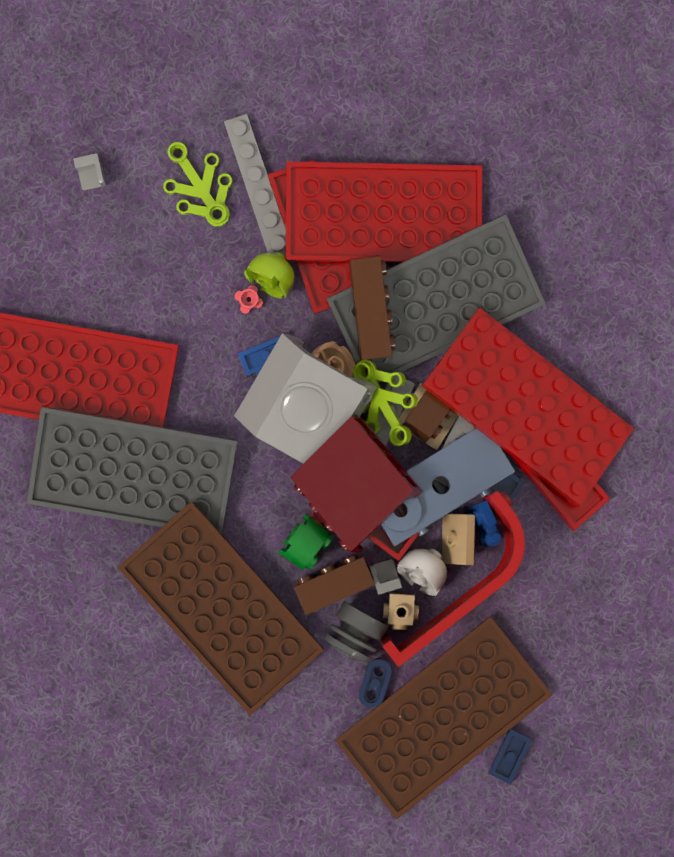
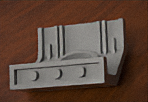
M282 333L234 417L255 437L304 464L351 416L360 417L367 403L372 399L377 386L370 381L348 376L307 352L302 347L304 342L299 337Z

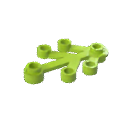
M181 142L172 143L168 148V156L174 163H179L193 186L180 184L173 179H168L163 184L164 191L169 195L178 193L201 198L206 207L193 205L183 199L176 205L178 213L181 215L190 213L206 217L207 222L215 227L225 225L230 217L225 201L228 188L232 185L231 176L227 173L219 175L217 180L219 189L214 201L210 194L215 168L219 165L218 156L215 153H209L205 156V170L201 180L187 159L188 151L186 146ZM175 150H182L183 155L176 158L174 156ZM209 157L216 158L214 165L207 163ZM223 177H227L230 182L227 185H222L220 180ZM168 183L175 184L173 191L166 189ZM182 203L188 204V210L183 212L179 209V206ZM217 210L222 212V216L219 219L213 217V213Z
M370 360L359 361L353 369L354 378L370 381L377 386L372 395L370 408L369 403H367L362 412L366 413L369 409L367 425L370 427L371 423H373L375 426L373 432L375 434L380 432L381 424L378 421L381 409L392 428L389 433V439L392 444L396 446L408 444L412 436L411 431L407 426L401 424L389 401L401 404L404 408L408 409L417 406L418 398L413 393L400 394L381 389L377 382L379 380L389 382L392 387H402L406 382L405 375L401 372L388 373L377 370L376 365ZM366 368L368 369V376L365 375ZM396 376L400 379L398 384L395 382ZM408 397H410L412 400V403L410 405L407 403ZM402 431L405 435L404 440L401 438Z

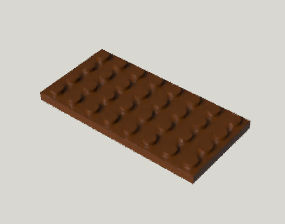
M193 501L117 567L249 715L254 713L324 651L322 645Z
M489 616L386 698L379 706L375 707L337 737L335 741L394 817L398 819L551 697L552 693L491 616Z

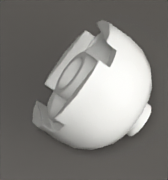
M413 549L397 565V571L409 584L413 585L415 582L421 586L419 589L421 592L431 596L437 595L447 578L446 566L441 560L442 555L434 549Z

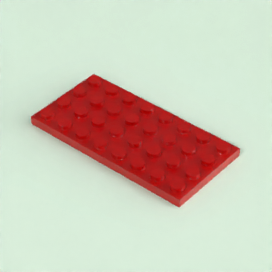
M286 161V261L348 262V259L378 255L381 261L385 260V263H401L482 225V166Z
M481 308L475 311L421 385L577 507L582 505L634 429Z
M0 313V413L39 420L41 407L47 406L164 427L179 345Z

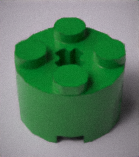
M308 513L302 517L305 522H301L300 525L296 524L283 542L287 547L278 550V554L300 570L304 568L311 569L319 558L316 555L320 549H325L333 539V536L330 535L331 531Z

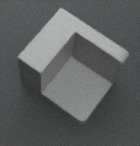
M97 153L73 159L79 174L82 190L86 191L106 186L101 160Z
M392 559L369 566L378 595L402 588Z

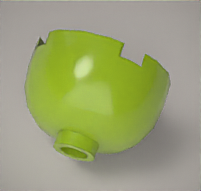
M276 252V254H259L249 263L244 271L245 277L251 284L255 280L263 286L260 289L261 291L278 299H282L283 295L286 298L294 284L295 275L293 268L285 260V255Z

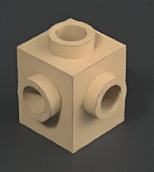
M389 593V604L384 603L383 618H388L387 623L393 624L392 629L407 630V625L413 626V620H418L419 605H414L415 595ZM398 608L405 609V614L403 616L397 615L396 612Z

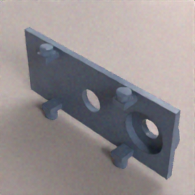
M474 429L460 439L455 438L448 442L450 445L407 470L408 474L423 492L417 498L408 497L402 503L407 508V514L404 517H397L393 512L381 524L392 544L396 546L417 532L420 536L429 531L427 526L480 494L483 498L491 493L488 488L513 474L515 470L501 447L478 429ZM438 476L446 478L449 482V490L445 494H438L433 490L432 482Z

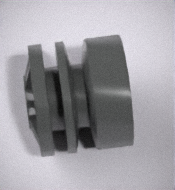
M343 601L336 616L344 622V625L340 627L331 624L330 628L337 632L338 635L335 637L326 633L324 639L343 655L369 664L372 658L364 653L363 650L367 649L375 653L377 649L368 641L370 638L382 641L390 626L350 603Z

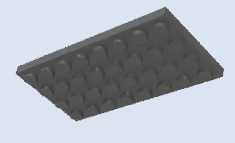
M506 214L386 269L387 275H383V284L388 285L389 300L385 301L386 309L391 310L392 325L388 326L389 335H394L395 349L391 350L392 356L366 360L372 361L376 365L377 370L388 373L403 372L447 351L478 308L484 310L502 325L546 304ZM350 286L327 297L326 300L357 364L362 359L359 353L352 287ZM367 368L365 369V375H366V376H368V369H367Z
M42 406L27 504L163 527L193 501L222 534L238 440Z

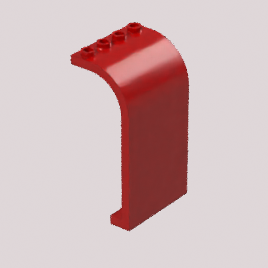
M491 492L482 498L483 501L487 500L504 531L505 550L501 562L487 577L400 645L396 646L389 635L382 639V647L398 667L497 591L516 573L524 554V533L518 517L510 507L513 505V502L505 492Z

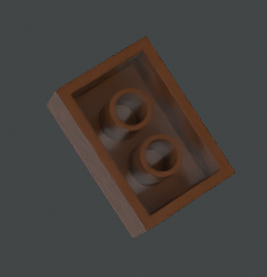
M355 554L343 559L344 565L335 568L334 564L320 569L321 575L314 578L309 574L297 579L298 585L294 586V589L305 615L375 585L363 556L358 558Z

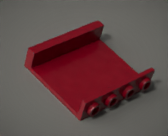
M351 416L290 477L295 483L294 488L301 495L306 496L310 501V508L323 517L326 528L333 533L335 532L340 538V545L350 552H361L364 548L360 544L408 497L417 498L423 492L361 417Z

